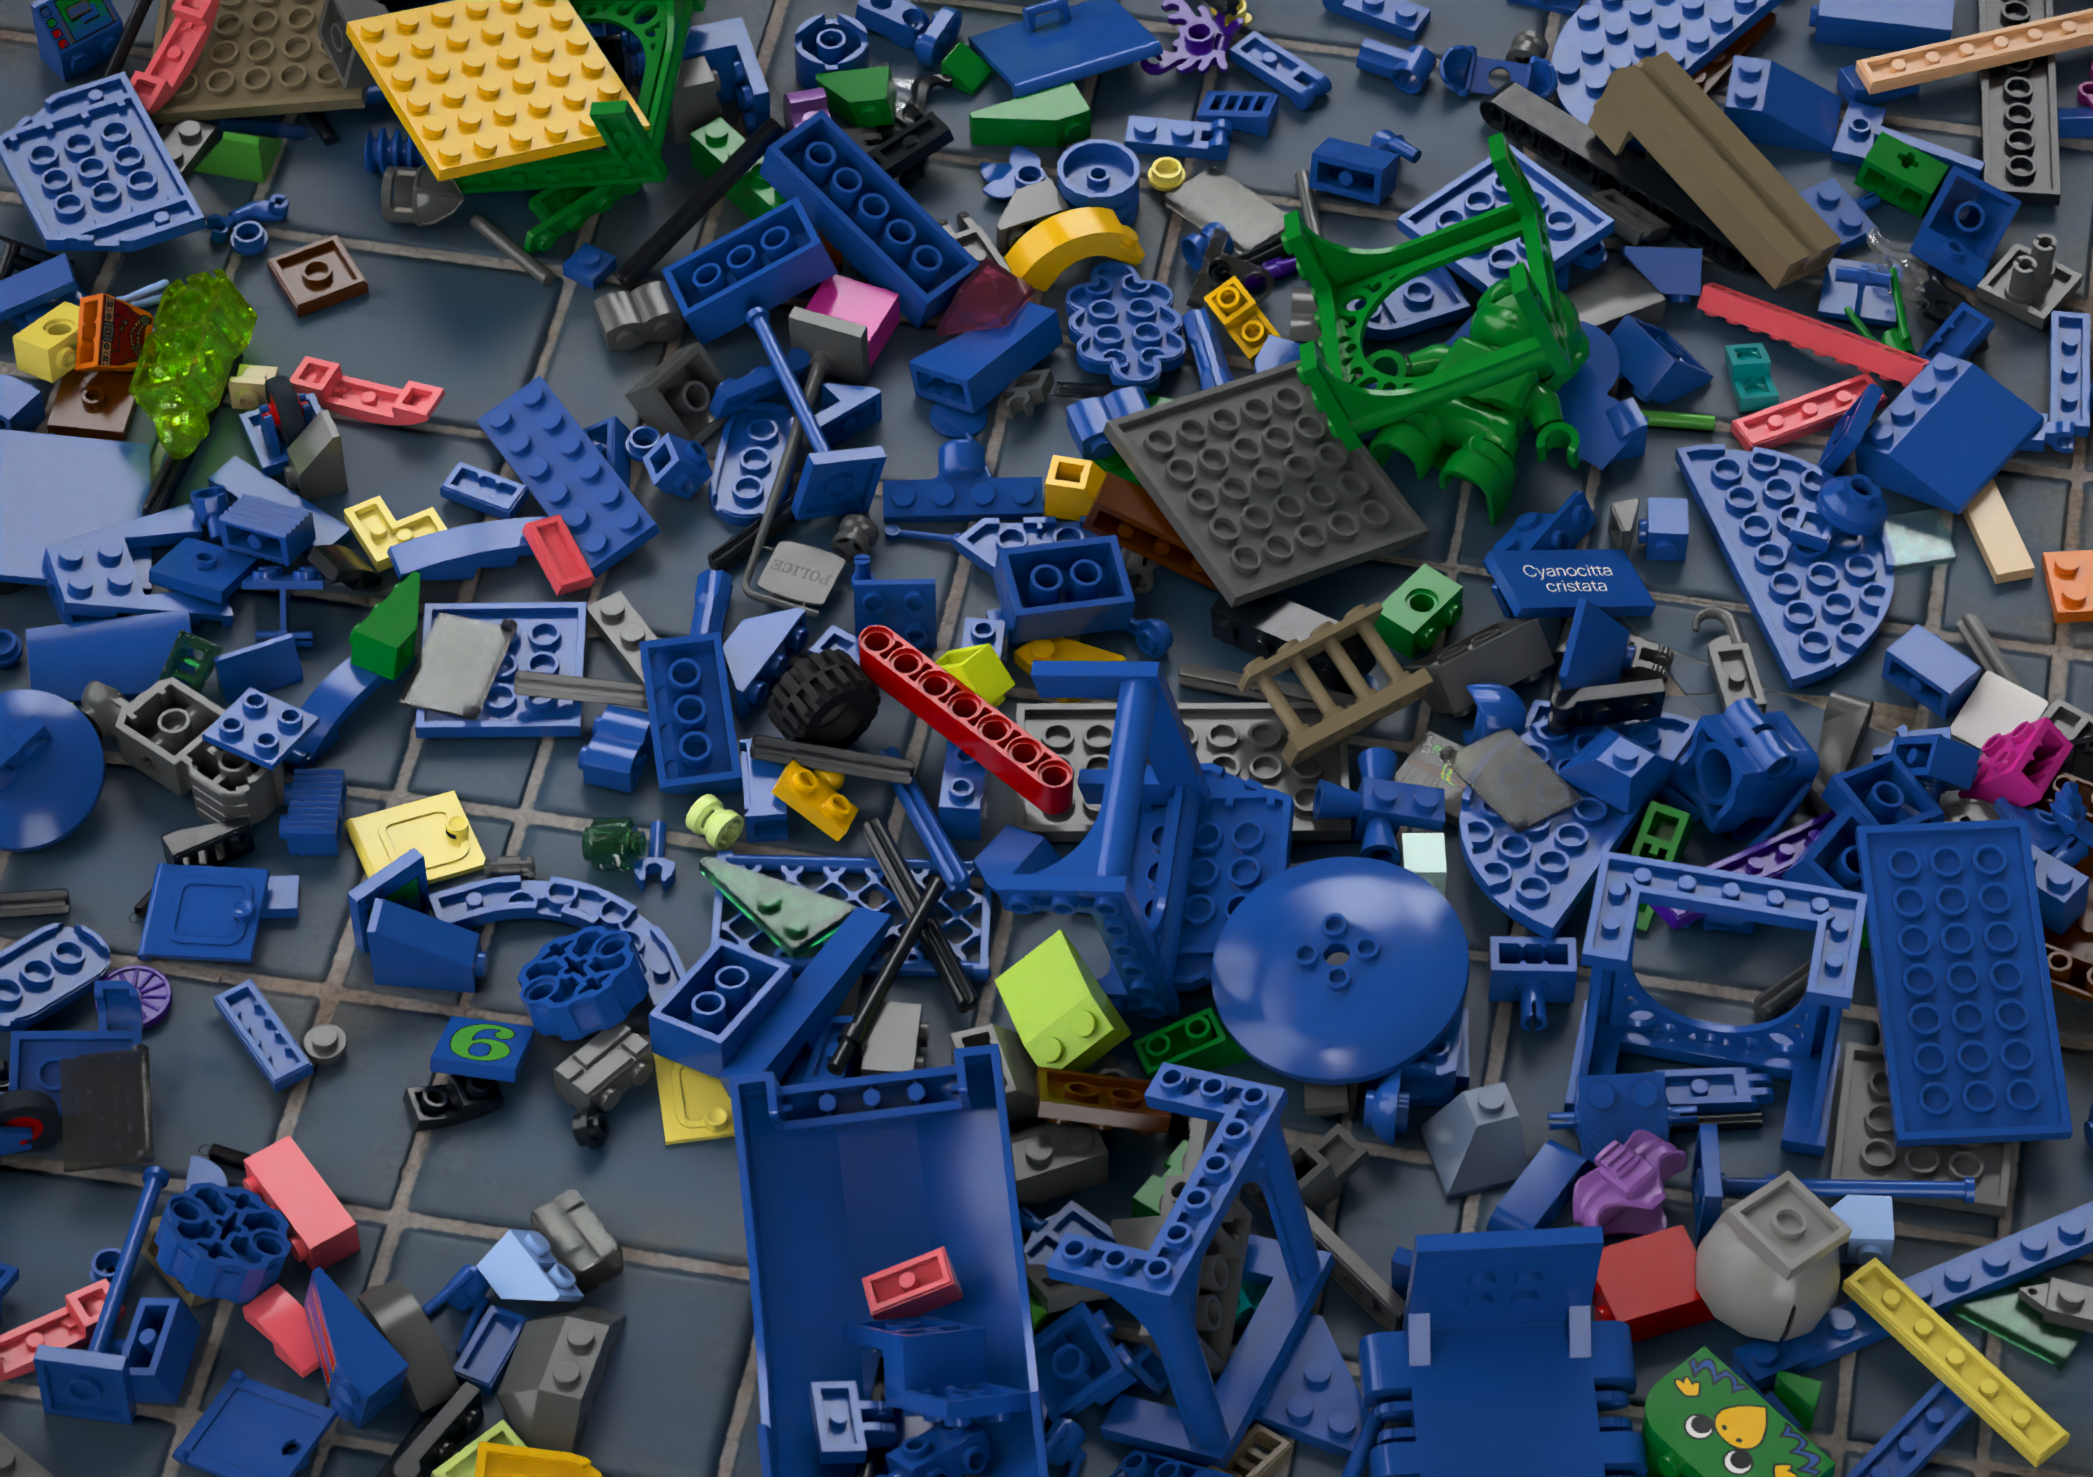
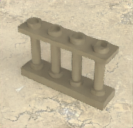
M1379 602L1367 608L1364 604H1360L1347 612L1344 619L1333 625L1331 621L1325 622L1311 632V637L1301 642L1298 639H1292L1282 645L1277 650L1276 655L1266 660L1263 656L1257 657L1243 668L1244 673L1237 685L1241 693L1258 685L1289 732L1287 736L1288 742L1281 753L1289 768L1423 698L1431 686L1433 679L1425 667L1413 674L1408 670L1404 671L1373 626L1383 610ZM1359 633L1390 679L1389 686L1378 692L1375 688L1370 689L1340 642ZM1325 650L1357 697L1355 704L1346 709H1343L1342 706H1336L1310 667L1307 659ZM1292 668L1322 713L1321 722L1312 727L1308 723L1303 724L1272 677Z

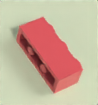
M290 1135L244 1159L247 1178L242 1180L244 1188L258 1194L265 1204L280 1211L289 1224L287 1238L292 1244L290 1252L297 1262L305 1261L312 1271L319 1266L324 1270L360 1250L355 1221Z

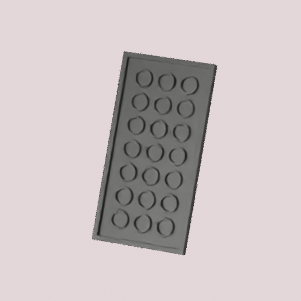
M1269 702L1176 703L1199 763H1214L1224 767L1227 773L1245 781L1250 778L1261 783L1266 789H1276L1292 796L1295 804L1292 841H1351V818L1313 819L1314 794L1320 779L1350 789L1347 738L1289 768L1281 756L1288 742L1287 736L1289 732ZM1289 702L1303 724L1308 723L1312 727L1321 722L1323 715L1315 702ZM1334 702L1336 706H1342L1343 709H1346L1345 702ZM1016 703V724L1065 760L1073 770V803L1064 813L1047 814L1016 792V828L1044 836L1049 842H1082L1083 836L1089 833L1095 823L1101 804H1086L1077 784L1079 770L1107 769L1117 703ZM1147 757V764H1146V765H1151V763H1150V761H1149V759H1148V757Z

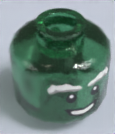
M598 817L593 820L590 827H586L583 831L582 852L584 859L590 861L591 865L598 871L631 870L635 860H638L639 856H644L646 853L645 832L638 830L636 822L631 817Z

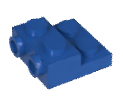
M1084 1301L1078 1303L1034 1336L1041 1399L1046 1405L1047 1415L1052 1423L1057 1418L1071 1419L1094 1401L1103 1406L1138 1380L1132 1371V1368L1138 1365L1137 1360L1124 1343L1121 1342L1119 1345L1115 1343L1111 1334L1117 1331V1328L1110 1316L1102 1308L1096 1312Z

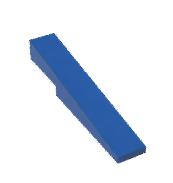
M855 907L718 1075L729 1097L731 1096L728 1076L774 1071L780 1083L801 1048L814 1049L822 1033L837 1013L893 925L894 919L891 914Z

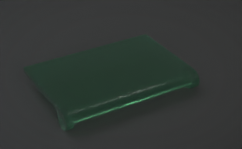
M2040 1275L1956 1302L1948 1310L2055 1365V1368L2060 1371L2064 1369L2070 1354L2086 1333V1331L2042 1321L2043 1315L2018 1298L2021 1287L2050 1283V1280Z

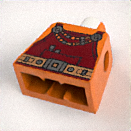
M105 293L80 298L75 371L131 372L147 369L150 365V358L160 359L165 354L166 340L162 336L152 334L154 318L151 313Z

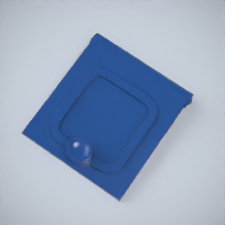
M158 863L137 958L143 962H149L152 958L252 963L270 877L269 869Z
M234 1369L226 1384L182 1444L173 1452L172 1457L180 1464L191 1466L217 1477H294L299 1470L309 1464L310 1454L338 1414L336 1410L249 1379L244 1372ZM295 1443L296 1447L288 1450L283 1456L284 1449L288 1445Z

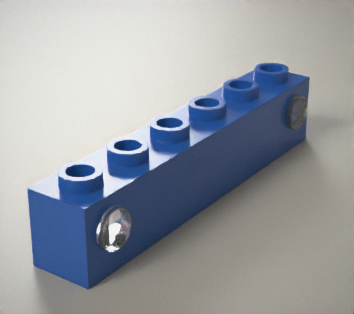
M965 617L961 648L990 643L1004 665L1005 661L1008 660L1009 637H1006V620ZM948 740L938 806L939 821L949 839L981 841L983 821L987 817V791L990 771Z

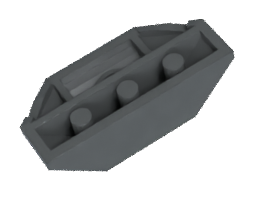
M582 1305L525 1322L497 1393V1398L515 1433L527 1447L576 1454L626 1323L625 1314Z

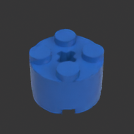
M821 14L807 19L797 28L794 41L795 73L797 82L804 89L818 88L815 79L817 73L870 68L867 31L864 25L857 19L844 14H837V19H825V14Z

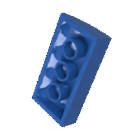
M189 609L26 629L31 690L45 691L57 695L68 702H74V706H81L83 690L90 681H99L117 689L127 700L135 699L143 691L146 692L157 681L171 677L198 691L193 629Z
M721 632L639 642L659 792L684 795H715L743 792Z

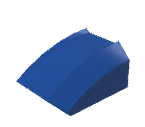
M1895 752L1884 755L1877 761L1848 772L1843 771L1832 775L1821 795V798L1837 815L1851 805L1871 825L1939 823L1945 821L1944 811Z

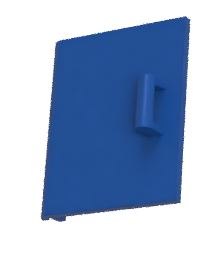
M1048 0L1022 8L1023 21L968 37L969 44L1012 87V94L1015 99L1163 54L1160 42L1116 0H1089L1070 7L1067 0ZM1058 9V10L1053 11V12H1050V13H1046V14H1043V15H1040V16H1036V15H1039V14H1042V13H1045V12H1049V11Z

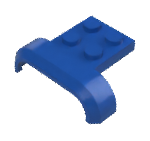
M95 980L94 998L98 1008V1031H11L9 1092L36 1090L48 1094L57 1105L60 1119H95L93 1134L88 1137L89 1154H125L135 1144L139 1129L143 1034L141 996L128 980Z

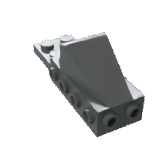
M1194 1117L1189 1118L1188 1128L1190 1135L1187 1153L1182 1158L1183 1175L1166 1177L1164 1194L1159 1199L1160 1216L1112 1220L1111 1230L1116 1244L1149 1251L1220 1123ZM1241 1188L1202 1257L1197 1282V1333L1211 1375L1222 1374L1229 1361L1253 1215L1239 1200ZM1141 1324L1139 1337L1162 1360L1152 1336Z

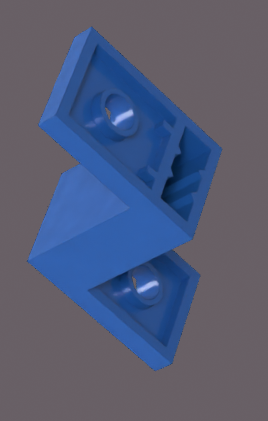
M648 15L640 16L636 24H644L650 21ZM738 17L690 27L682 61L705 56L710 70L716 69L719 75L721 91L716 92V97L719 98L720 103L735 100L737 110H744L742 119L745 133L747 136L752 135L767 118H771L770 98L767 84L743 18ZM624 30L621 31L622 46L625 53L631 52L629 56L630 69L633 78H640L637 81L640 95L646 67L645 51L639 39L630 31ZM654 32L648 33L649 37L656 35Z

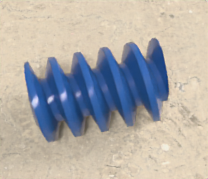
M386 128L380 129L377 138L373 137L371 129L368 130L364 148V165L368 174H376L380 168V172L384 175L388 166L416 168L422 165L428 166L411 137L408 136L407 141H403L400 129L395 130L392 139H388Z

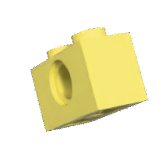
M64 301L12 336L17 369L51 383L74 369L80 307Z

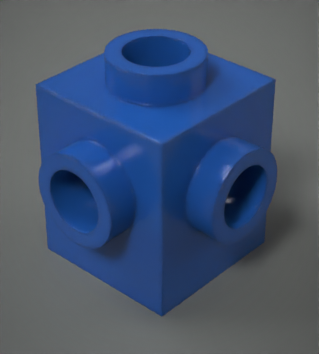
M669 432L642 458L654 486L666 494H674L686 500L713 475L707 461V452L698 442L694 440L687 441Z

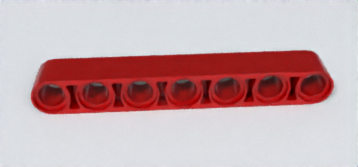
M872 625L862 630L858 638L859 666L877 686L1041 811L1055 815L1064 813L1072 806L1073 770L1065 760L890 628L882 625Z

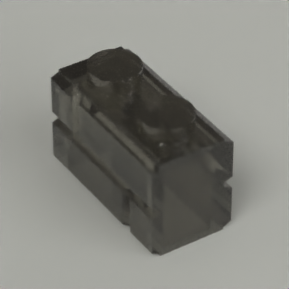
M570 1189L555 1197L553 1202L548 1201L532 1210L530 1214L532 1230L537 1231L547 1239L551 1247L549 1251L558 1263L564 1265L573 1273L576 1279L575 1285L583 1295L599 1287L601 1282L606 1283L622 1274L624 1263L621 1247L576 1190Z

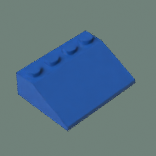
M1939 352L1865 431L1860 444L1855 448L1857 474L1869 477L1876 486L1960 515L2032 434L2035 433L2044 422V417L1974 363Z

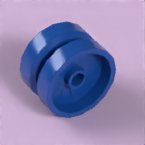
M1108 139L1085 140L1075 143L1065 150L1057 162V189L1069 206V210L1083 207L1108 208L1115 212L1121 225L1129 226L1134 222L1139 213L1140 162L1134 152L1122 143Z

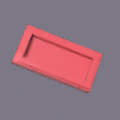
M561 514L525 524L522 533L557 596L593 585L595 577Z

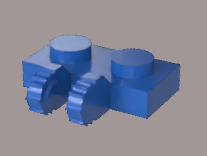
M856 1381L810 1383L809 1399L820 1464L865 1463L867 1446L869 1448L889 1447L894 1445L896 1440L899 1439L895 1424L892 1425L890 1422L895 1417L894 1408L886 1406L885 1401L882 1400L880 1402L877 1400L859 1401Z

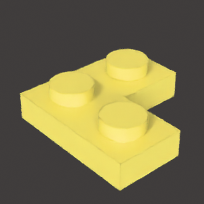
M380 495L344 509L346 523L378 572L393 567L387 554L390 546L430 533L447 530L433 507L396 521Z

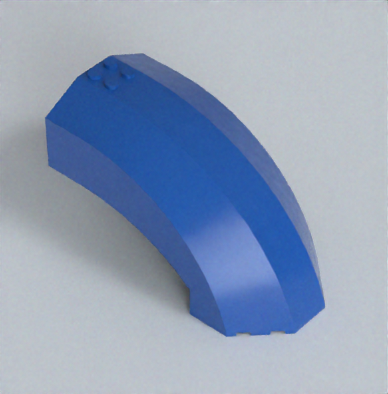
M999 1043L954 1049L955 1065L780 1086L774 1071L728 1076L753 1310L761 1424L757 1425L762 1477L854 1476L856 1463H819L809 1399L810 1383L856 1381L859 1401L870 1400L880 1352H861L860 1345L843 1342V1323L874 1320L869 1310L861 1278L943 1246L949 1255L962 1289L963 1298L922 1315L985 1327L987 1383L1029 1392L1031 1411L1013 1413L1014 1420L988 1422L986 1421V1416L972 1417V1421L983 1425L991 1437L992 1445L990 1452L992 1459L987 1462L986 1467L980 1473H967L962 1477H1049L1032 1310ZM896 1408L893 1424H895V1428L898 1430L899 1439L896 1440L894 1445H890L887 1448V1453L901 1446L907 1439L917 1437L938 1425L939 1422L924 1421L923 1416H903V1409ZM886 1458L882 1472L885 1476L889 1474Z

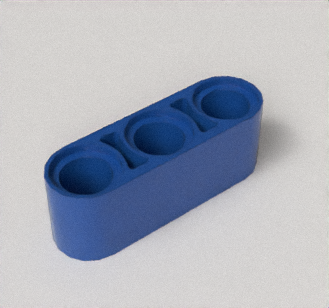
M1552 1139L1548 1140L1496 1206L1488 1221L1486 1232L1548 1229L1572 1198L1574 1185L1577 1180L1588 1173L1591 1164L1590 1160Z

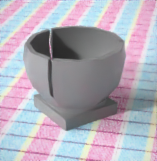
M1788 1170L1734 1206L1727 1208L1699 1243L1695 1260L1696 1290L1715 1318L1744 1336L1778 1342L1782 1336L1784 1342L1811 1333L1837 1298L1840 1282L1838 1247L1848 1241L1852 1229Z

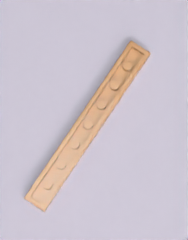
M2093 8L1857 60L1855 71L1868 93L1872 95L2093 45Z

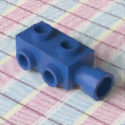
M940 1421L938 1425L917 1437L907 1439L901 1446L887 1453L885 1457L889 1474L886 1476L879 1474L875 1477H962L967 1473L978 1474L986 1467L987 1462L992 1459L990 1452L992 1445L991 1437L986 1428L980 1423L972 1421V1425L948 1427L944 1426V1421Z

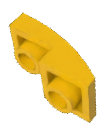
M1235 275L1204 297L1209 308L1252 365L1255 364V359L1269 334L1281 337Z

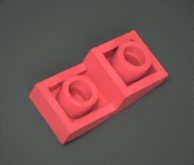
M278 1283L242 1307L245 1320L273 1343L275 1355L302 1378H305L320 1367L305 1309Z

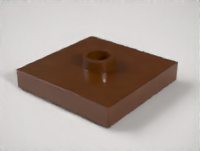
M72 369L62 377L46 424L48 434L54 433L55 435L125 442L143 388L142 376L111 372H79Z

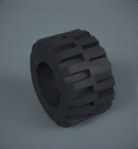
M824 649L820 653H812L806 659L798 661L792 669L781 677V681L772 690L774 694L768 700L770 708L767 713L772 724L785 739L847 749L850 744L855 743L863 732L867 731L871 726V721L879 711L877 707L881 703V697L878 695L880 691L848 653L840 649L834 651L832 649Z

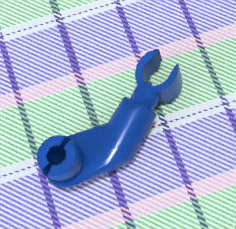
M274 194L269 200L248 202L229 212L225 218L218 214H212L207 218L206 228L211 230V239L214 242L222 243L227 239L228 231L240 222L283 221L289 214L290 203L285 195Z

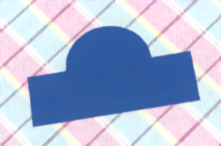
M1472 316L1445 343L1446 345L1452 346L1459 337L1470 338L1469 330ZM1581 321V327L1589 338L1590 356L1581 366L1579 372L1563 385L1556 394L1560 400L1564 422L1573 426L1579 434L1581 458L1603 470L1634 435L1618 441L1605 413L1620 402L1607 394L1615 384L1620 369V358L1616 345L1603 330L1590 323ZM1644 416V418H1645L1646 421H1648V420L1650 419V418ZM1530 423L1529 428L1534 430L1532 424Z

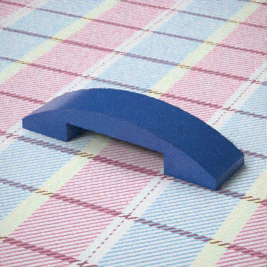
M414 655V660L394 681L351 664V656L321 682L300 708L318 716L319 724L304 738L296 749L309 753V762L313 764L339 739L337 727L383 683L392 687L417 662V656Z

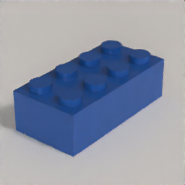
M798 196L662 269L683 317L702 346L746 323V314L752 308L763 306L770 310L838 273Z

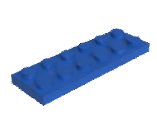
M540 375L476 420L482 431L522 483L529 486V492L548 517L561 514L595 578L661 532L655 521Z

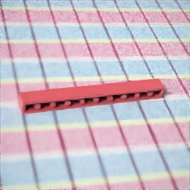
M1710 282L1702 287L1697 308L1704 310L1705 315L1711 317L1720 316L1726 318L1725 321L1727 323L1748 326L1747 329L1749 331L1767 333L1769 338L1773 340L1789 341L1791 346L1795 348L1811 349L1813 354L1817 356L1833 357L1835 362L1839 364L1855 365L1857 370L1861 372L1877 373L1883 380L1899 381L1905 388L1930 363L1929 360L1717 283Z

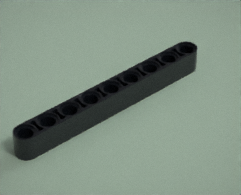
M1513 81L1506 82L1481 102L1479 107L1480 113L1489 126L1500 133L1503 132L1505 136L1596 191L1617 190L1670 224L1669 235L1690 248L1702 249V255L1733 273H1740L1751 264L1668 173L1626 148L1623 149L1621 154L1615 156L1588 125Z

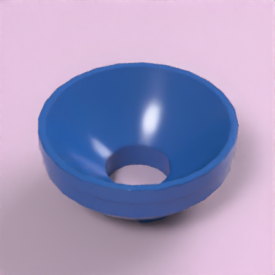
M1854 473V475L1831 478L1824 483L1816 497L1817 508L1823 517L1835 527L1850 534L1859 536L1874 535L1883 528L1888 516L1887 503L1880 487L1873 484L1869 477L1862 474Z

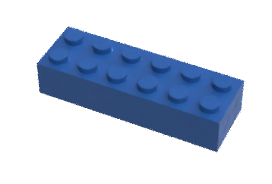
M820 110L767 147L759 174L786 201L798 196L816 230L873 286L898 293L900 312L917 329L971 290L981 264L823 110Z

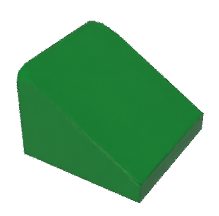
M959 42L941 63V74L952 76L953 87L971 95H974L993 73L992 68L962 42Z
M1778 1370L1773 1393L1802 1425L1801 1427L1811 1432L1822 1382Z

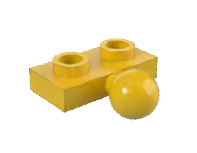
M792 760L784 768L771 792L837 842L847 833L859 810L846 797L836 792L842 787L845 774L813 769L811 772L795 760Z

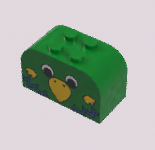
M1705 1346L1658 1381L1647 1396L1641 1431L1644 1437L1648 1469L1646 1477L1834 1476L1836 1463Z

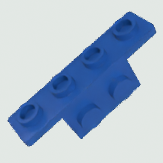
M1574 491L1555 514L1536 512L1522 514L1516 519L1515 524L1504 537L1494 544L1491 551L1573 550L1596 523L1595 515L1584 492ZM1483 559V560H1482V563H1483V565H1484V567H1485L1487 573H1488V574H1491L1490 571H1489V569L1487 568L1485 562H1484V559ZM1495 582L1492 585V592L1506 618H1514L1515 615Z

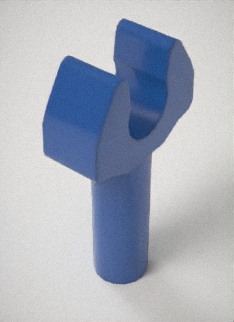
M658 820L651 823L648 857L635 860L633 863L634 880L641 891L646 889L647 877L654 873L661 875L662 891H667L676 880L675 861L664 858L667 824L663 821Z

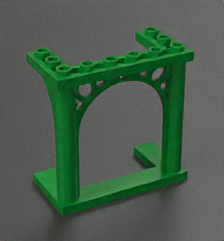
M568 0L584 24L607 23L617 25L630 31L642 43L645 51L646 67L637 105L650 123V129L645 131L628 100L592 102L589 116L609 150L579 151L458 177L452 180L458 184L463 194L546 189L547 187L554 189L665 182L668 168L660 156L692 15L693 12H704L706 0ZM655 15L644 24H636L640 16ZM656 32L654 37L648 36V33Z
M1503 132L1487 138L1491 162L1512 201L1509 204L1408 242L1378 249L1350 248L1332 243L1309 229L1298 210L1283 215L1285 232L1280 234L1282 244L1288 255L1294 253L1301 279L1304 282L1309 280L1312 285V296L1319 308L1318 311L1314 312V317L1322 333V336L1317 338L1319 348L1314 340L1299 345L1301 362L1296 364L1297 373L1304 386L1310 385L1312 388L1313 401L1319 413L1325 412L1327 414V422L1334 439L1341 438L1348 452L1363 447V433L1551 365L1556 375L1572 370L1545 212ZM1524 236L1529 271L1525 263L1521 262L1509 267L1513 295L1535 336L1423 376H1392L1378 371L1367 362L1363 352V339L1366 327L1376 309L1392 292L1423 273ZM1351 301H1367L1362 309L1356 311L1345 309L1346 305ZM1356 321V324L1350 328L1348 322ZM1363 372V375L1357 379L1356 374ZM1371 383H1377L1374 390L1364 388Z

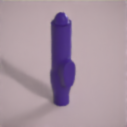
M1277 257L1261 264V269L1241 276L1238 280L1246 290H1250L1275 279H1281L1297 270L1296 257L1288 259Z

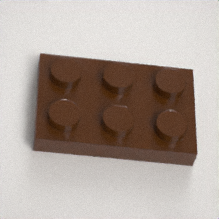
M1039 1066L1037 1068L1035 1081L1037 1117H1043L1048 1122L1054 1124H1068L1070 1121L1088 1123L1089 1126L1100 1130L1121 1127L1131 1129L1140 1135L1151 1136L1157 1132L1168 1134L1171 1120L1170 1112L1147 1107L1144 1094L1152 1081Z

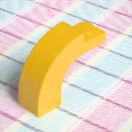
M1083 207L1059 213L1037 224L1012 246L1004 256V259L1017 283L1046 292L1067 267L1081 259L1092 256H1106L1138 266L1146 255L1138 242L1139 237L1136 232L1126 225H1121L1112 209Z

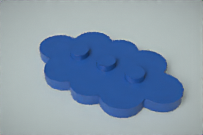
M1107 261L1096 265L1091 271L1090 282L1077 284L1066 293L1065 312L1069 317L1067 335L1070 341L1077 345L1076 361L1078 365L1085 371L1093 374H1109L1113 385L1144 387L1148 393L1155 390L1160 384L1161 372L1174 370L1185 361L1186 343L1181 337L1183 319L1180 313L1173 309L1174 294L1172 290L1165 284L1155 280H1141L1139 273L1134 267L1121 261Z

